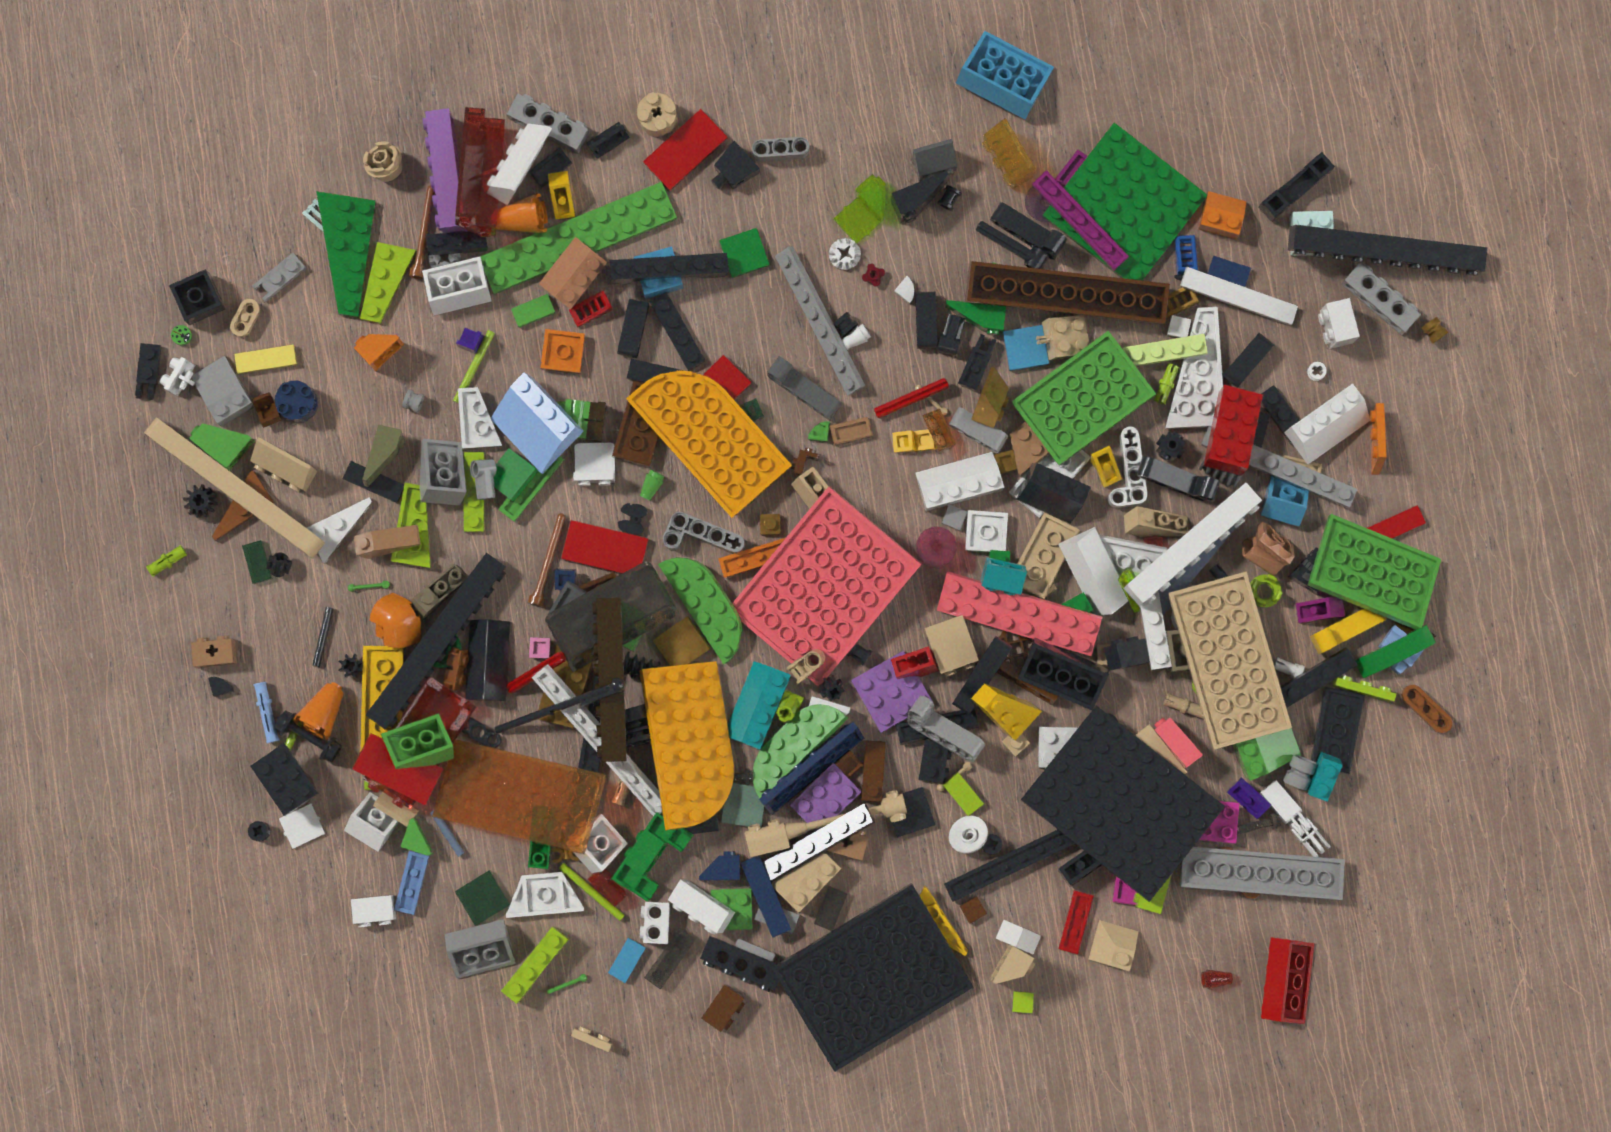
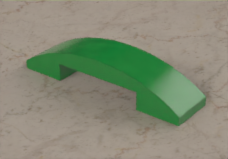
M1426 624L1422 626V629L1414 630L1398 640L1355 659L1357 668L1362 677L1366 678L1435 644L1436 641Z

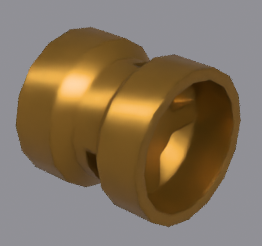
M1435 317L1421 327L1422 331L1429 335V340L1432 344L1449 333L1445 327L1441 326V321L1438 317Z

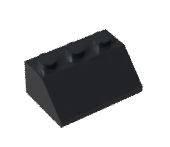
M1032 463L1016 500L1071 524L1083 507L1091 486L1039 463Z

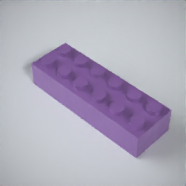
M449 108L425 111L426 118H423V127L428 137H425L426 148L429 154H431L427 159L429 169L433 173V176H430L431 188H433L436 194L432 196L433 205L436 207V212H438V215H435L436 227L442 233L467 232L454 118Z

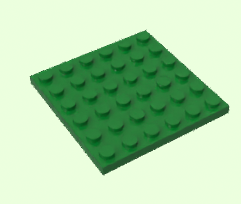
M1114 122L1064 186V189L1129 257L1113 271L1051 205L1042 217L1120 278L1143 281L1205 200L1207 194Z

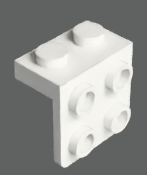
M577 443L574 447L575 472H573V479L575 484L578 483V486H590V483H598L600 486H608L610 483H615V458L612 457L614 444Z

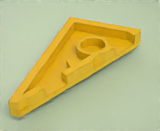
M924 885L919 894L948 945L966 956L968 949L929 889Z

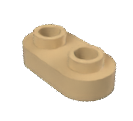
M246 299L242 301L231 321L230 329L237 337H246L251 332L260 314V306L255 300ZM249 307L254 308L252 313L247 312ZM240 325H245L244 330H238V327Z

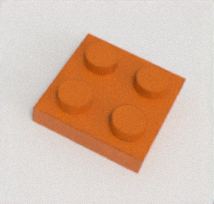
M545 329L540 368L542 370L580 374L585 333Z

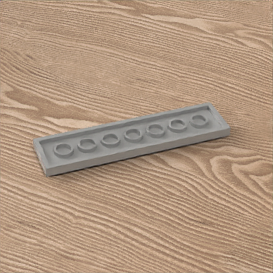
M1193 847L1181 862L1180 887L1343 900L1345 859Z

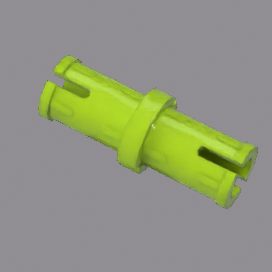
M1170 363L1167 364L1163 379L1159 381L1160 386L1154 398V401L1159 403L1161 396H1163L1160 403L1162 405H1166L1170 390L1174 388L1173 383L1180 369L1175 365L1171 373L1173 364Z
M179 545L169 553H163L161 558L147 565L146 568L151 576L154 577L164 569L173 567L172 564L186 557L187 553Z

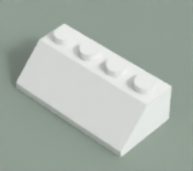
M527 124L525 129L520 128L515 137L518 141L515 145L511 143L506 152L508 155L507 159H502L496 168L499 171L496 176L492 175L489 179L487 194L506 205L509 204L544 146L552 130L551 127Z
M1351 384L1291 426L1284 433L1305 462L1310 464L1370 421L1365 399L1354 384Z
M992 452L915 473L926 511L1003 491L1004 489L999 467Z

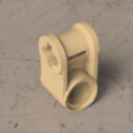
M813 649L786 669L791 671L797 679L796 683L799 684L825 662V654L819 649ZM811 654H815L818 656V664H814L811 662Z

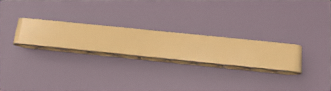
M157 417L144 432L145 435L312 559L325 544L318 536Z

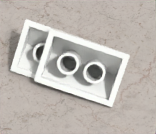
M1095 527L1059 543V547L1082 593L1084 592L1093 608V614L1098 616L1113 614L1130 600L1128 593L1124 589L1121 577Z

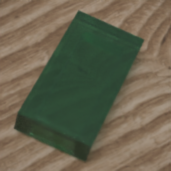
M260 540L242 545L252 584L273 579L270 569H266L268 559L263 541Z

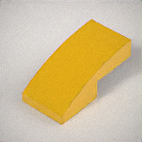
M910 430L892 433L894 453L937 449L936 442L933 440L935 432L932 430Z

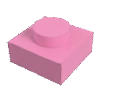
M530 637L529 658L548 659L550 657L551 638Z

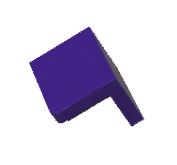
M464 328L460 340L456 341V345L459 348L476 354L484 335L480 331L475 332Z

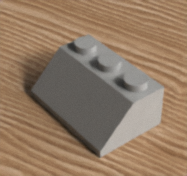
M504 919L445 934L446 952L457 979L516 964Z

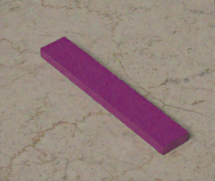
M1047 170L1031 184L1113 271L1129 257Z

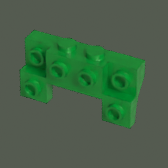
M656 812L645 830L642 829L636 836L637 842L633 847L630 846L625 852L624 856L626 858L612 877V880L632 891L646 902H649L660 884L647 875L668 844L683 852L694 835L685 828L665 830L663 814Z

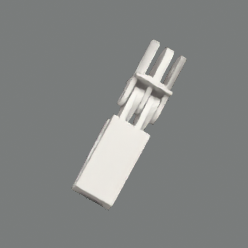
M1274 780L1272 784L1260 792L1272 804L1270 807L1285 825L1289 824L1292 828L1291 832L1313 857H1318V854L1306 840L1320 854L1325 852L1313 835L1317 837L1326 849L1331 847L1317 831L1318 828L1307 817L1304 818L1301 814L1302 809L1277 780Z

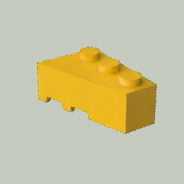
M984 684L971 698L1014 741L1042 712L1031 702L1005 693L987 684Z

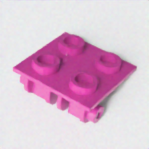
M1219 801L1225 808L1199 840L1236 843L1239 803Z

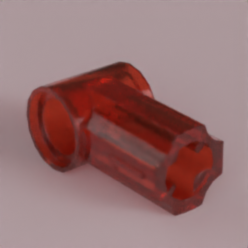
M606 868L602 872L593 873L587 880L614 907L628 896L612 880L613 876Z

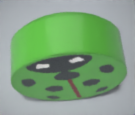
M178 325L173 328L171 338L177 345L184 346L190 343L192 332L188 327Z

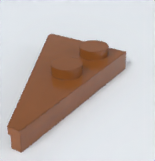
M253 470L250 471L244 482L274 504L275 502ZM233 500L213 533V539L215 541L219 540L254 517V515Z

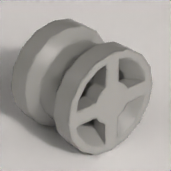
M409 389L404 397L402 408H410L413 412L418 413L424 402L425 395L421 393L415 394L413 390Z

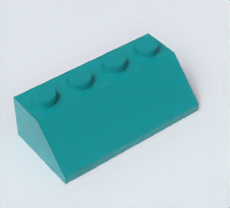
M756 661L753 662L727 725L729 738L761 750L791 678L790 674Z

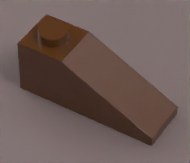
M865 741L861 801L882 802L886 742Z

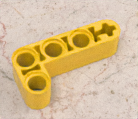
M1362 609L1309 637L1318 654H1321L1388 618L1367 609Z

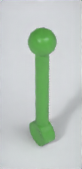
M385 580L382 583L350 584L348 585V590L353 592L355 589L376 587L387 589L390 583Z
M581 974L579 978L547 990V993L550 994L580 981L585 982L587 976Z

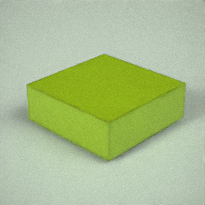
M1013 991L1012 1012L1033 1013L1034 993Z

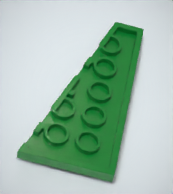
M316 191L338 315L358 318L376 200Z

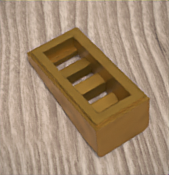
M1181 288L1169 294L1168 307L1170 312L1166 313V318L1200 303L1196 292ZM1185 292H1189L1191 301H1188ZM1181 295L1185 304L1181 305L1177 296ZM1172 298L1174 299V301H1175V303H1176V305H1177V307H1178V308H1176V309H1174V307H1173V305H1172V303H1171V301H1170V299H1172Z

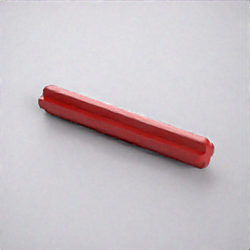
M942 378L874 408L876 417H884L948 389L949 384L946 378Z
M557 652L507 684L508 692L511 694L533 682L532 677L547 664L554 669L565 662L566 656L564 652Z

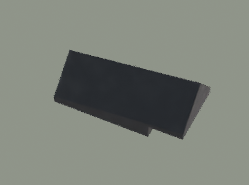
M491 619L470 620L469 662L467 665L465 700L506 701L510 622Z

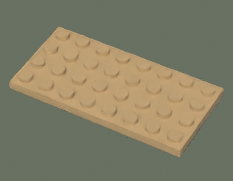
M1247 571L1168 593L1212 749L1222 748L1292 728Z

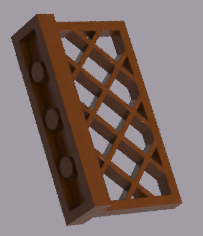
M1003 630L999 638L1004 639L1010 645L1019 643L1022 653L1011 655V652H1009L1008 657L1005 658L996 673L1048 704L1053 705L1058 696L1019 680L1018 677L1022 668H1017L1013 663V658L1022 656L1025 661L1028 652H1025L1022 642H1033L1034 639L1025 636L1021 639V636L1017 634L1018 640L1008 642L1006 637L1007 631Z

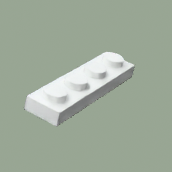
M1159 591L1154 594L1156 598L1148 605L1143 603L1140 606L1151 670L1172 667Z

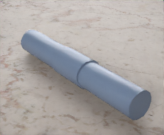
M433 810L430 813L456 855L460 857L465 852L438 810Z

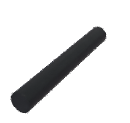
M325 608L312 666L320 667L334 608Z

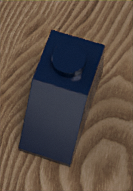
M723 851V856H718L699 876V880H740V855H736V851Z

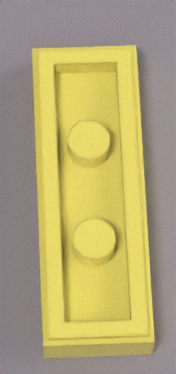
M294 345L234 354L237 374L297 365Z

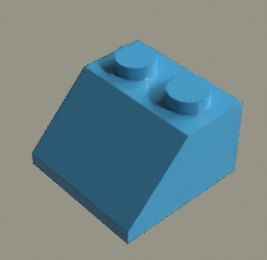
M1271 475L1262 504L1261 516L1300 527L1307 509L1309 491Z

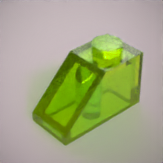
M872 174L855 188V195L881 223L884 220L886 193L884 186L886 184L879 176L876 178Z

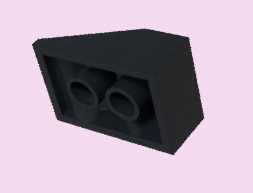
M948 171L892 193L891 203L900 223L905 221V224L916 220V217L919 216L947 184Z

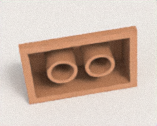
M575 237L539 284L571 309L607 264V261Z

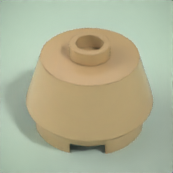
M389 142L375 143L376 147L372 148L369 152L366 151L364 154L363 163L365 170L370 176L380 181H392L402 171L401 152Z

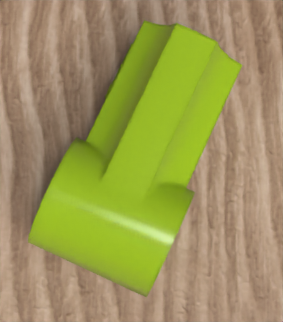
M785 690L776 712L779 720L783 722L792 720L799 711L804 697Z

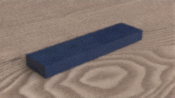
M758 855L741 862L742 870L772 938L790 931V925L760 856Z

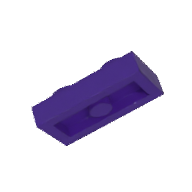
M1242 777L1227 791L1256 819L1264 814L1272 805Z

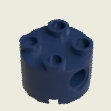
M298 380L282 383L277 390L275 406L277 411L288 421L304 423L316 414L318 398L306 383Z

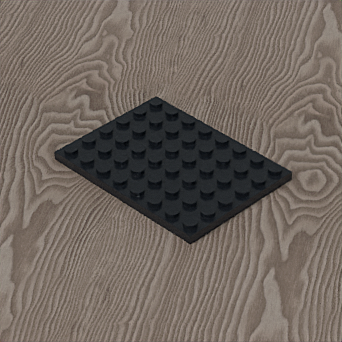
M1097 705L1021 798L1024 804L1148 902L1152 900L1225 808L1222 803Z
M912 883L772 967L834 1072L974 988Z

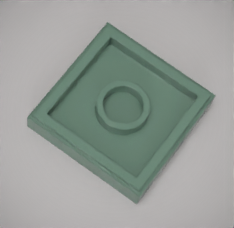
M733 783L730 794L723 806L722 823L742 826L760 824L761 828L764 805L760 802L754 786Z

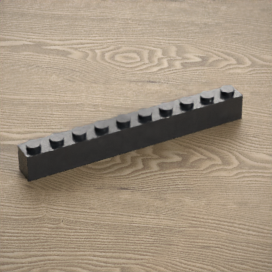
M1304 225L1290 226L1288 251H1294V255L1304 256L1306 253H1313V257L1325 258V255H1331L1332 259L1344 260V257L1352 258L1351 261L1363 262L1365 259L1371 260V264L1379 265L1383 264V262H1390V266L1402 267V264H1407L1409 268L1421 269V266L1428 267L1429 271H1440L1441 268L1447 269V273L1466 271V275L1477 276L1479 272L1485 271L1488 248Z
M487 552L369 709L366 717L384 730L388 727L392 729L398 720L396 715L399 711L404 712L410 704L408 699L412 694L416 696L423 687L420 685L424 678L428 680L434 672V669H432L436 662L440 664L446 656L445 649L448 645L452 647L458 640L456 635L459 630L464 631L471 622L468 618L472 613L476 615L483 606L480 604L484 597L488 599L494 591V588H492L496 581L500 583L504 578L506 566Z

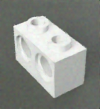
M645 902V906H641V918H644V926H640V938H643V943L669 944L671 903ZM652 907L660 908L661 915L659 918L651 917L650 910ZM657 927L659 929L660 936L657 939L649 936L650 928Z

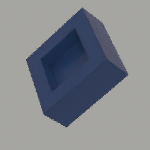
M555 569V590H562L568 580L576 585V569Z

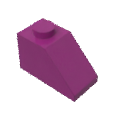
M1337 597L1296 603L1298 623L1345 617L1343 600Z

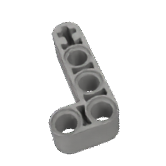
M676 512L672 515L663 536V543L669 550H677L681 546L685 535L732 554L743 551L745 547L744 539L740 535L683 512ZM683 517L685 524L682 527H677L674 524L676 518ZM695 525H702L704 531L701 534H695L693 532ZM714 532L722 533L723 537L719 542L711 539ZM726 535L729 536V541L735 542L736 539L739 540V544L741 546H737L735 549H733L732 544L726 542V546H724L723 544L726 541ZM669 536H676L678 542L675 545H669L667 543Z
M919 696L908 712V724L913 729L970 762L975 761L985 746L984 741L978 736L935 712L933 702L925 696Z

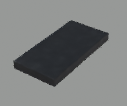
M1324 687L1310 760L1317 763L1320 753H1326L1341 760L1343 764L1340 770L1341 773L1350 774L1365 695Z

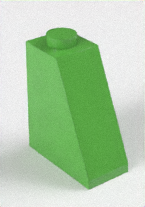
M203 423L200 426L197 425L192 430V436L189 438L228 471L235 466L255 442L249 435Z

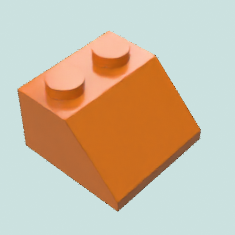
M1208 191L1198 230L1236 240L1241 231L1247 201Z
M368 334L366 337H360L355 342L356 346L354 349L376 372L405 344L397 335Z

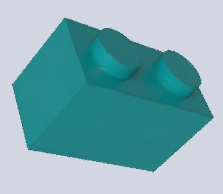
M986 557L980 579L981 585L989 591L1001 590L1008 595H1021L1027 575L1026 566Z
M1321 752L1317 761L1316 771L1314 775H1311L1312 781L1307 792L1310 796L1328 802L1343 764L1339 758Z

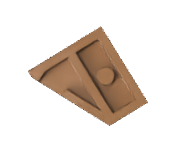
M1026 422L1010 433L1017 470L1021 477L1029 471L1032 463H1039L1049 455V452Z

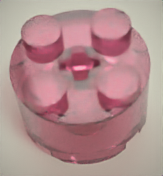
M930 527L924 530L916 543L918 559L925 566L932 569H940L948 565L953 560L957 549L955 537L949 530L943 527ZM934 543H937L938 546H941L938 552H935L934 549H931Z

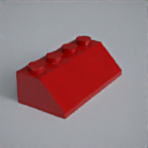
M1270 938L1261 1019L1305 1024L1314 943Z

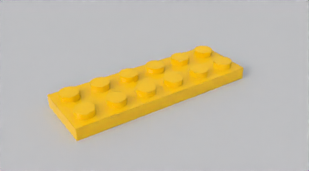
M363 646L360 752L370 733L382 738V733L402 727V711H399L396 715L398 720L392 729L388 727L386 730L366 717V714L404 664V647Z

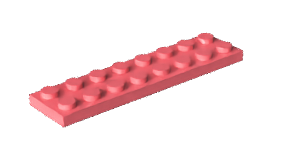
M949 571L946 574L937 611L957 617L963 615V618L1031 639L1038 638L1051 645L1092 656L1103 618L1023 593L1021 595H1008L1001 590L989 591L981 585V581Z

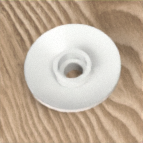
M976 816L960 818L952 825L949 831L951 846L956 851L964 854L979 850L985 844L988 837V828L985 822Z

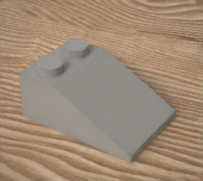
M226 356L221 357L192 375L191 378L195 382L194 384L216 423L221 427L254 408L251 397Z
M423 439L420 467L421 502L460 505L466 494L462 442Z

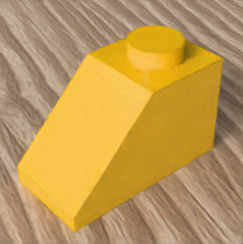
M568 171L548 174L555 219L575 217Z

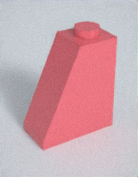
M1163 717L1154 724L1156 727L1154 731L1184 768H1187L1202 756V753L1171 718L1165 720Z

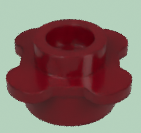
M872 263L868 264L866 273L862 275V280L877 287L880 285L881 277L885 275V270L875 267Z

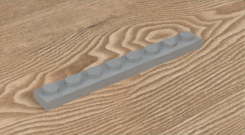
M789 246L777 254L775 258L847 396L852 395L864 387L865 384L794 247Z
M1211 426L1208 427L1201 446L1206 448L1208 446ZM1253 445L1249 466L1350 508L1358 489Z

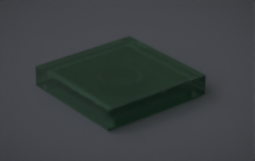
M490 870L455 891L475 926L510 906L509 901Z

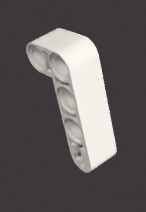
M1126 427L1119 436L1126 487L1114 489L1109 494L1108 503L1113 508L1139 506L1147 498L1146 480L1140 478L1138 481H1133L1129 476L1132 471L1138 472L1142 452L1138 431L1134 427ZM1127 432L1130 436H1134L1131 439V447H1128L1129 439L1125 438ZM1134 452L1137 460H1128L1127 453ZM1139 491L1142 494V500H1134L1132 493ZM1113 494H1120L1123 498L1122 503H1115L1112 499Z

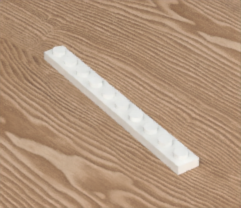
M548 664L532 677L554 704L576 697ZM581 703L560 710L597 752V746L601 745L600 737L596 736V725H600V723L585 706H580ZM627 754V761L606 762L652 816L656 812L663 814L659 790Z

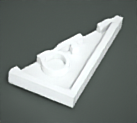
M370 497L307 527L309 531L325 542L318 552L323 563L329 560L330 555L339 547L344 537L350 533L362 514L367 511L372 503Z

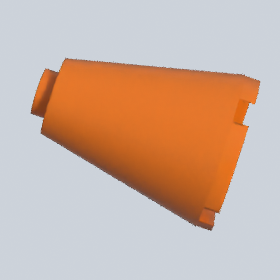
M541 194L530 195L495 210L493 215H491L492 226L496 227L497 230L545 233L547 228H544V224L548 223V215L545 202L539 199V197H542Z
M335 682L331 684L326 683L295 715L293 719L295 724L298 725L301 722L304 726L303 729L320 739L325 737L328 740L344 695L342 687Z

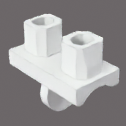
M183 357L180 359L172 358L169 367L174 370L171 376L163 375L160 383L164 386V389L179 396L181 390H184L187 384L194 385L195 382L190 379L195 365Z

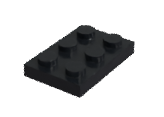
M286 743L281 744L250 766L283 816H287L319 794Z

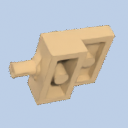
M1084 315L1048 318L1042 322L1044 336L1036 337V340H1039L1036 342L1037 344L1046 343L1049 361L1073 357L1089 345Z

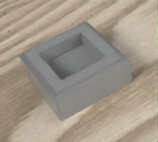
M949 505L941 524L960 531L967 511Z

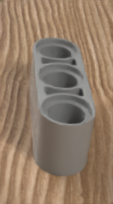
M803 137L761 139L755 141L752 145V154L755 160L761 162L803 159L809 154V142ZM803 144L806 149L803 152H798L795 147ZM781 145L786 148V151L778 153L775 149ZM758 147H764L766 149V152L764 154H758L756 153V149Z
M958 407L948 425L987 449L999 453L1008 435L996 427L992 428L971 420L973 414Z

